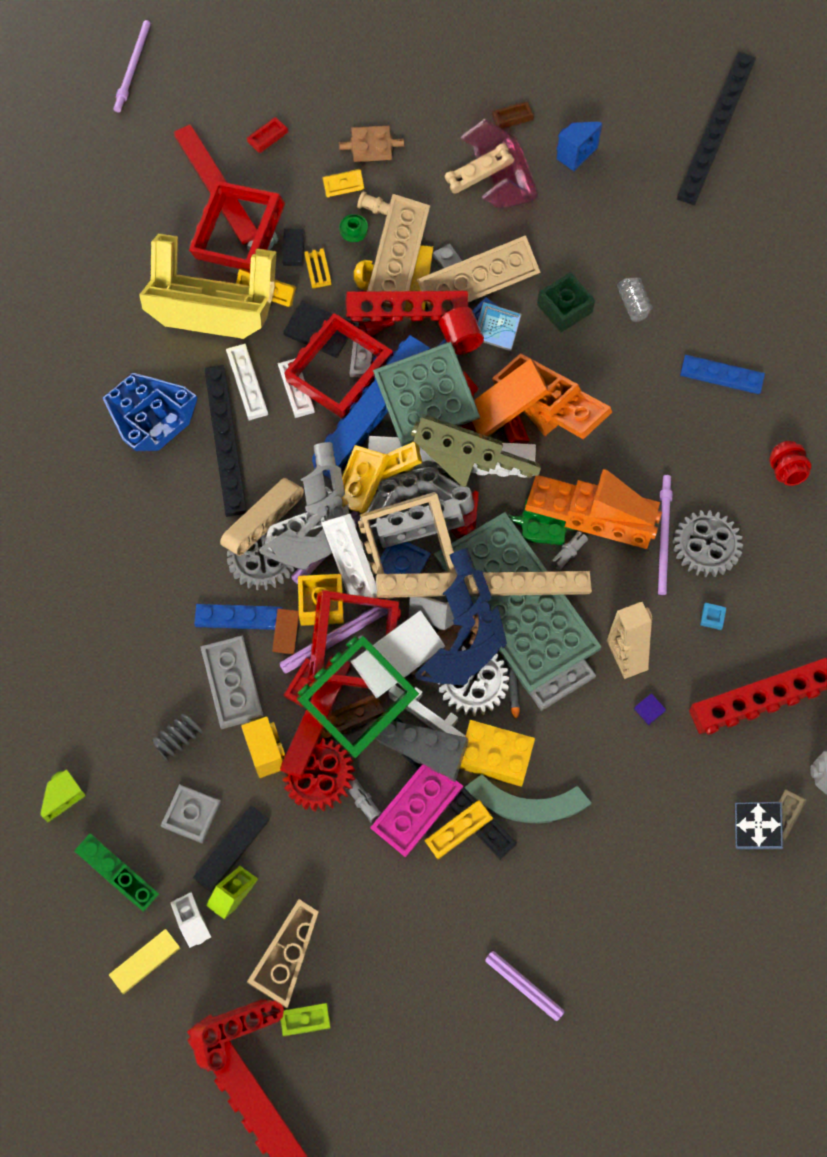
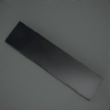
M251 805L194 875V880L212 893L269 822V818Z

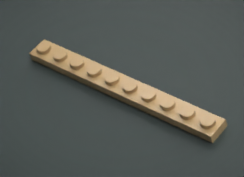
M590 571L483 573L491 596L590 594L592 592ZM377 574V598L446 597V595H443V592L451 586L457 574ZM472 575L466 576L464 581L469 595L479 596Z

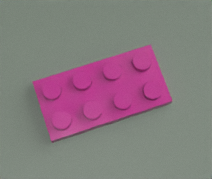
M422 764L370 828L406 858L461 791L463 785L457 780L455 782L451 781L448 777L440 773L438 774Z

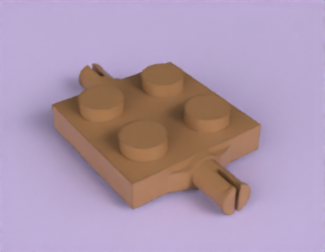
M389 126L352 128L350 142H339L340 150H351L354 162L392 160L393 147H404V138L392 139Z

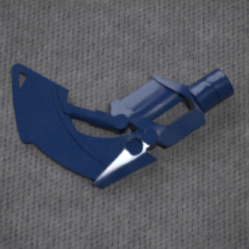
M468 548L449 555L457 576L451 586L443 592L453 613L454 625L462 627L449 651L440 648L416 672L415 678L418 680L439 684L466 685L469 678L481 670L495 656L500 647L504 649L507 644L498 606L493 611L490 610L488 601L492 597L482 570L475 569ZM472 575L479 593L474 604L464 581V578ZM477 614L478 630L473 644L468 650L458 651L464 639L467 638L472 627L475 625L473 615ZM426 671L431 677L422 676V673Z

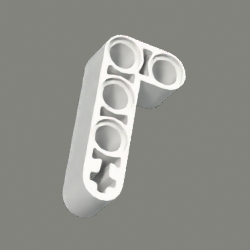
M325 487L326 495L328 496L332 491ZM306 512L270 526L265 544L289 529L299 532L311 514ZM327 513L305 536L315 537L322 530L321 522L326 521Z

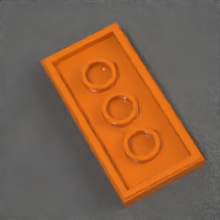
M529 359L474 400L480 415V419L472 421L477 433L490 436L549 393L532 359Z

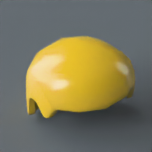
M371 260L360 261L353 271L354 282L363 291L368 290L374 267Z

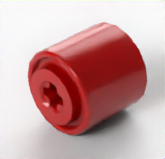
M458 307L448 311L441 317L439 321L440 329L446 343L451 342L456 355L472 352L483 343V333L471 308Z

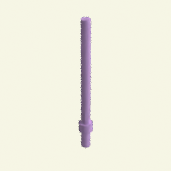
M147 20L143 22L122 86L117 91V100L114 106V111L121 112L124 102L127 101L128 89L151 25Z
M670 475L663 476L662 490L660 491L662 514L658 578L659 595L667 594L670 502L673 498Z

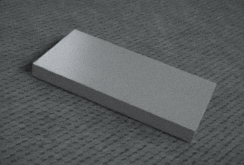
M243 635L200 646L220 728L225 729L264 718Z

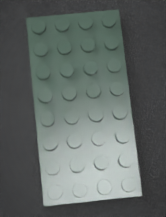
M505 512L468 535L451 543L454 552L468 548L475 569L482 570L483 573L548 572ZM441 549L434 553V558L443 571H447ZM565 595L492 596L488 601L491 611L498 606L507 640L504 649L500 647L498 651L515 672L528 694L583 659L592 656L602 648ZM470 596L473 604L478 596Z

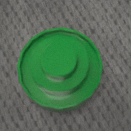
M350 214L345 216L339 224L340 234L346 241L359 242L367 236L368 223L360 215Z

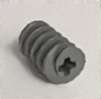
M183 713L180 715L182 722L177 719L173 721L175 728L171 725L166 727L168 734L160 731L161 739L155 736L152 738L155 748L167 762H169L167 754L176 756L174 748L182 751V742L189 745V736L193 739L197 738L195 731L203 733L197 723L190 716Z

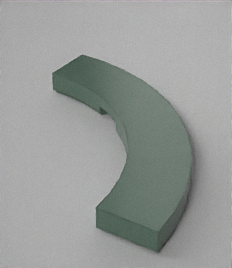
M483 774L465 786V789L477 801L480 800L485 808L499 814L501 817L523 823L537 824L561 820L583 811L592 804L578 786L562 795L547 799H526L508 794L494 786Z

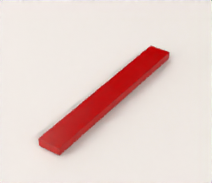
M191 124L173 132L209 192L213 190L216 181L226 182ZM226 197L221 212L243 246L254 240L257 229L238 199Z

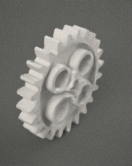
M495 654L479 671L477 681L473 682L466 697L463 694L468 689L470 680L474 678L475 674L469 678L468 683L462 688H456L451 684H440L443 686L439 687V692H446L443 695V700L450 699L449 707L455 704L457 705L456 712L463 708L464 715H467L469 710H472L473 716H476L477 710H480L485 715V708L493 711V703L498 706L500 705L499 698L505 699L506 694L503 691H508L509 686L504 683L509 682V677L504 676L507 674L508 669L501 668L504 665V661L497 662L498 654ZM484 673H491L494 678L487 680L482 675ZM480 691L484 696L482 698H475L472 693Z

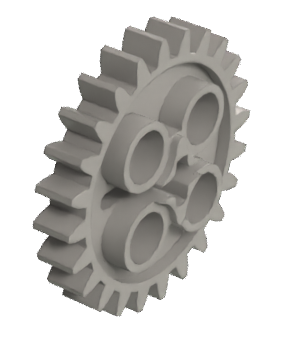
M701 510L698 517L695 513H692L690 519L685 517L683 523H679V530H676L674 533L676 537H674L673 543L676 545L673 551L679 552L676 559L683 558L684 560L681 565H690L688 568L689 572L693 568L696 569L697 576L701 571L704 572L705 577H707L709 572L712 573L713 577H716L718 571L724 575L726 569L730 571L733 567L732 564H737L738 558L742 554L740 550L743 544L739 542L743 537L736 535L740 529L732 528L734 521L726 522L728 516L722 519L719 518L720 512L712 516L711 510L708 511L707 515H704ZM696 529H702L705 533H699ZM717 536H723L725 540H719ZM690 547H696L699 552L692 551ZM710 554L718 555L719 559L712 558Z
M267 532L250 547L254 548L252 551H246L241 556L236 555L230 550L227 551V557H229L227 558V564L230 565V573H233L234 579L240 578L241 585L247 582L249 589L253 584L256 585V590H259L260 585H263L265 590H267L269 584L276 588L277 581L283 584V577L290 578L289 571L294 572V567L263 555L266 573H262L258 542L260 541L262 546L265 545ZM273 563L278 564V566L271 567L269 565ZM251 566L257 567V568L254 569V570H249V569H248V568L251 567Z

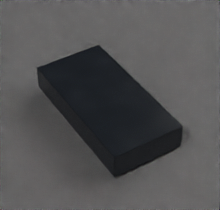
M284 229L283 266H303V229Z

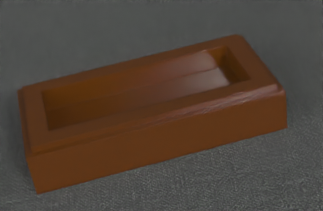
M528 101L492 111V117L498 130L534 120V114Z

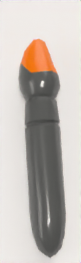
M510 667L508 669L510 710L512 715L517 718L520 713L517 676Z

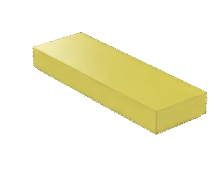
M165 929L111 972L109 976L120 991L125 994L177 952L180 947Z

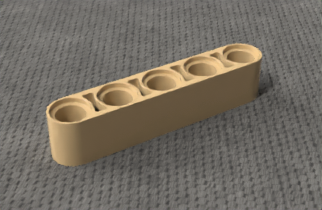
M283 478L223 534L220 544L238 556L243 555L268 531L270 526L276 524L300 501L304 489L287 478Z

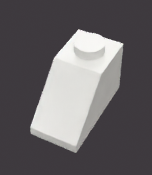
M192 892L170 902L178 926L189 948L211 938Z

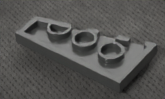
M392 721L376 738L379 743L410 757L413 761L429 767L438 774L440 773L448 777L453 782L456 781L468 744L467 737Z

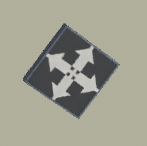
M782 802L735 803L736 849H783Z

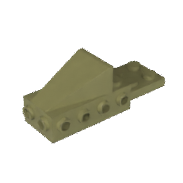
M422 414L420 422L415 421L411 436H414L413 442L418 444L463 487L467 485L474 463L477 464V468L487 472L490 469L495 470L497 462H499L500 467L511 471L513 468L519 469L520 474L530 478L533 475H539L541 470L539 463L503 451V443L500 440Z

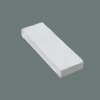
M292 359L278 363V367L294 416L298 418L315 413L311 398L286 381L284 372L287 370L288 364L295 360ZM301 373L298 377L304 380L303 374Z

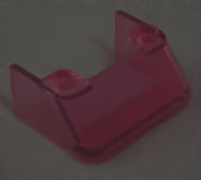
M483 119L461 136L463 141L474 147V155L477 159L495 150L502 143L507 145L508 153L512 154L514 162L511 165L491 175L495 187L482 195L484 200L495 207L503 209L531 202L538 197L522 149L514 136L486 119Z

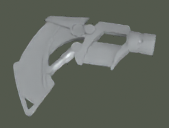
M331 442L319 443L313 446L317 467L309 475L301 479L304 483L307 502L305 509L311 514L310 518L299 532L294 533L289 529L259 549L261 554L280 563L305 570L309 564L332 553L323 528L315 537L305 536L326 513V520L349 514V504L342 507V497L345 495L341 468L336 466L333 444ZM324 470H330L333 491L328 496L326 495L323 477ZM270 547L274 554L268 552L267 549Z

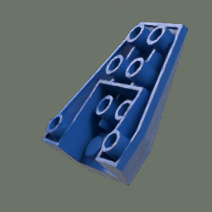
M132 373L102 399L122 440L135 451H159L190 424L198 398L184 386Z

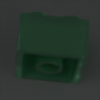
M571 272L539 291L537 301L539 308L561 333L592 314L595 299Z

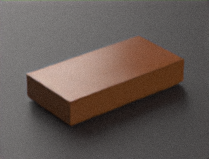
M277 610L272 652L294 654L299 611Z

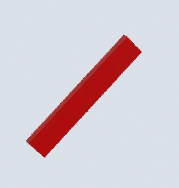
M330 659L326 665L325 670L332 664L330 662ZM346 661L334 674L347 676L351 668V662ZM324 683L311 698L310 702L327 720L343 685ZM307 710L280 766V771L302 778L324 729Z

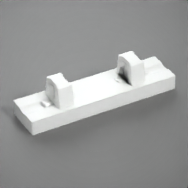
M394 685L389 690V698L395 702L404 691ZM417 687L414 688L419 695L405 710L433 730L465 737L464 734L454 728L458 722L456 715L450 713L444 721L418 702L422 697V691Z

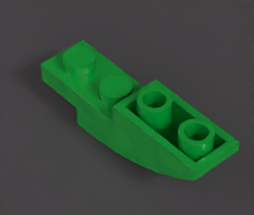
M89 834L74 850L75 853L141 911L144 912L159 895L158 892L93 835Z

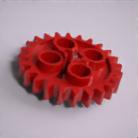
M322 738L320 744L317 742L310 760L314 759V763L305 769V772L308 774H303L302 778L285 773L288 776L283 778V781L288 784L284 787L287 792H290L288 796L292 800L295 799V803L298 806L302 804L305 810L310 806L314 812H316L318 806L322 811H325L327 804L333 809V802L335 800L341 804L340 796L348 797L345 790L346 788L353 789L349 781L355 780V777L350 773L356 771V769L351 766L354 761L351 757H348V751L343 750L341 744L336 746L333 740L327 744L325 738ZM331 761H336L333 768L327 769ZM306 781H311L308 788L302 789ZM332 782V787L324 791L325 785Z

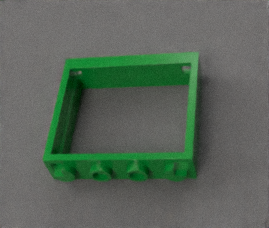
M354 636L346 644L348 648L342 654L340 652L336 653L330 659L332 664L326 670L321 668L314 675L316 680L310 686L305 684L298 692L300 696L297 698L298 702L354 758L419 695L413 686L364 636H359L358 638ZM363 646L402 686L405 692L351 744L308 699Z

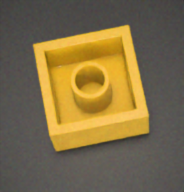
M341 574L298 576L299 619L301 626L314 625L317 593L322 590L343 593ZM330 601L328 624H344L343 602Z
M264 717L241 725L259 778L279 772L285 758L282 744H276L280 739L274 722L269 723L268 717Z

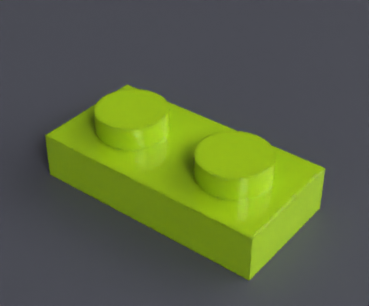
M327 1003L284 1010L283 1017L281 1018L283 1037L330 1029Z

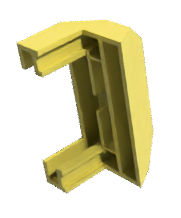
M157 234L151 242V280L139 294L144 311L165 327L244 339L262 328L268 317L274 292L275 251L256 249V255L253 254L251 256L250 286L177 275L178 236Z

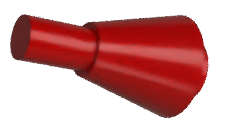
M391 318L381 322L362 321L359 322L357 328L373 337L384 328L393 326L394 321H391Z

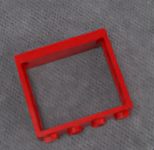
M216 181L213 190L210 192L209 201L204 207L201 221L197 224L195 236L190 242L189 251L197 260L236 269L243 268L250 271L251 256L253 254L256 255V249L268 250L285 202L278 193ZM226 197L267 205L246 259L205 250Z
M334 313L328 321L325 320L323 322L322 328L318 333L315 332L311 336L308 345L300 349L297 358L288 364V368L284 373L289 384L340 418H346L352 404L358 402L362 397L364 389L367 386L370 387L374 382L373 370L385 366L388 358L393 355V351ZM337 330L378 356L339 404L298 377Z
M325 590L317 593L308 680L315 681L314 675L324 666L331 600L387 608L385 636L397 627V621H399L401 616V609L398 608L399 602ZM333 674L325 682L369 688L362 678Z

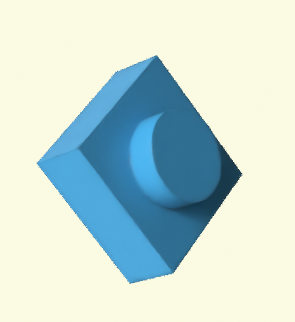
M705 603L700 625L722 630L726 607Z

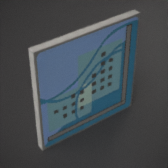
M483 302L478 319V324L484 336L483 342L511 351L522 314Z

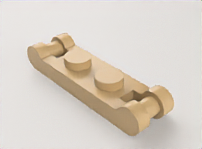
M502 143L495 150L469 164L446 173L444 177L447 183H450L452 193H458L511 165L514 162L512 154L508 153L507 145Z

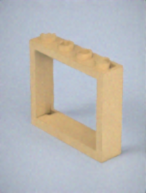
M435 492L360 514L361 521H358L361 534H366L367 541L364 542L367 554H371L374 561L370 563L373 575L384 574V570L369 520L427 502L429 503L448 569L441 573H456L449 556L454 551L438 495Z

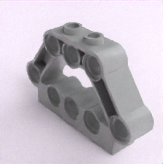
M429 466L382 480L367 512L397 504L404 499L410 500L420 497V495L435 492L438 495V499H440L439 502L447 530L465 526L462 515H466L473 510L474 501L470 488L458 485L440 474L437 468ZM417 505L411 507L407 512L398 511L369 520L374 540L380 539L382 548L437 533L429 505L425 507Z

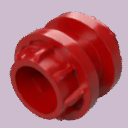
M785 441L776 445L769 458L770 465L775 470L776 479L785 485H798L804 482L810 474L812 464L809 458L806 457L804 447L795 441Z

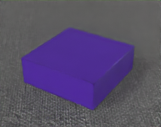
M652 693L634 708L648 725L666 711Z

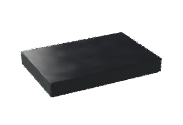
M301 301L283 331L284 336L308 345L311 336L315 332L318 333L322 328L323 322L325 320L328 321L333 314ZM346 320V321H348L349 323H351L352 325L355 326V323H353V322H351V321H349V320ZM337 330L320 351L338 358L349 338Z

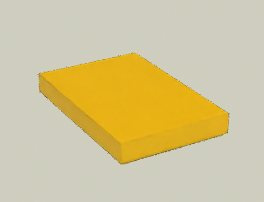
M357 445L354 446L342 475L345 495L342 497V507L349 504V510L361 514L367 512L390 456Z

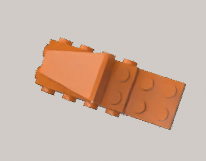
M520 353L492 378L494 385L530 358ZM534 361L549 393L524 410V413L544 436H547L559 425L576 436L585 439L612 413L610 406L582 392L579 384Z
M603 469L598 485L578 480L577 485L540 475L535 476L525 508L526 511L566 521L565 527L644 549L648 548L650 539L655 540L658 527L654 525L655 523L659 524L662 514L661 511H658L660 502L641 497L606 469Z

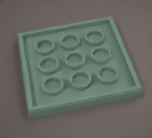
M451 342L373 370L402 447L413 442L414 436H411L415 421L420 422L422 414L457 426L480 419Z

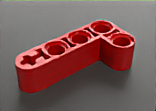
M262 999L195 1024L191 1030V1040L197 1065L202 1069L215 1072L222 1070L227 1062L224 1043L280 1021L284 1014L282 1004L275 1000ZM248 1014H249V1015H250V1020H249V1022L247 1023L246 1019H247V1016H248ZM229 1022V1029L226 1032L225 1026ZM208 1030V1036L205 1040L204 1033ZM213 1054V1061L210 1064L209 1058Z

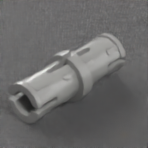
M578 531L568 543H564L562 550L550 561L553 567L558 565L556 569L561 570L571 558H574L577 555V551L588 541L586 535L580 536L582 532Z
M356 778L353 781H349L353 789L347 790L354 798L357 808H361L370 823L375 822L382 813L371 800L372 796L370 793L365 792Z

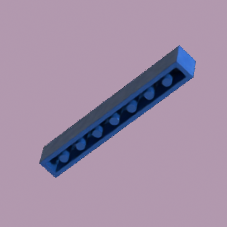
M410 335L406 341L403 340L400 343L398 351L394 356L391 355L388 358L386 365L429 350L430 347ZM375 377L371 386H367L362 392L360 400L352 404L346 418L343 417L339 421L333 434L330 433L325 442L333 444L336 466L341 468V472L346 467L354 446L361 447L388 413ZM315 453L312 457L314 469L317 467ZM324 470L323 475L331 479L330 470Z

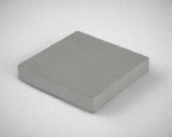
M179 784L160 826L203 844L220 807L221 800Z

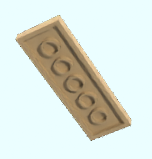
M392 194L367 291H409L430 205ZM406 301L402 302L403 310L405 309ZM389 302L382 303V306L392 308Z
M523 236L419 278L417 282L421 291H468V302H471L541 272L527 237ZM426 301L429 311H431L432 306L428 301ZM448 301L442 302L443 310H451L452 307Z

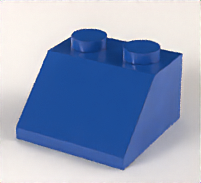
M571 123L567 128H563L558 135L559 143L556 159L572 171H575L598 148L602 123Z

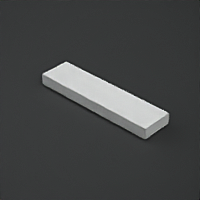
M246 344L226 349L248 420L268 415Z

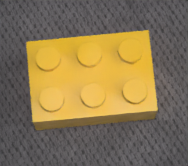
M470 720L465 736L468 739V744L460 769L478 775L483 774L485 777L522 787L535 738Z

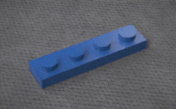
M689 355L684 357L680 374L683 377L755 394H760L765 375L762 372Z
M196 604L194 625L195 627L275 630L277 610L283 608L274 606Z

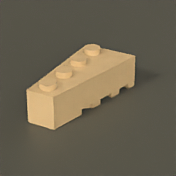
M643 602L618 610L607 638V643L624 679L647 671L649 666L652 614L648 607L645 608Z
M300 899L247 981L249 985L272 1000L279 1002L286 1009L288 1008L318 915L317 910Z

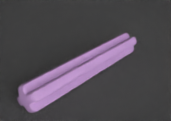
M495 951L490 952L486 957V962L555 1021L562 1017L564 1010Z

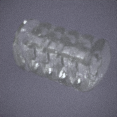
M639 277L626 278L617 283L619 293L633 322L644 320L653 309V305L649 304L650 299L647 297V292L644 291L645 287L641 284L642 280Z

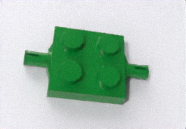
M525 508L522 516L509 514L513 524H521L522 536L526 542L563 545L567 529L575 530L565 527L566 521L526 511Z

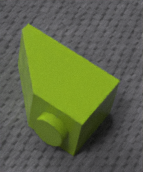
M67 769L54 774L51 781L47 783L40 813L47 822H50L86 796Z
M239 866L215 887L206 906L223 919L227 918L237 909L256 884L258 878Z

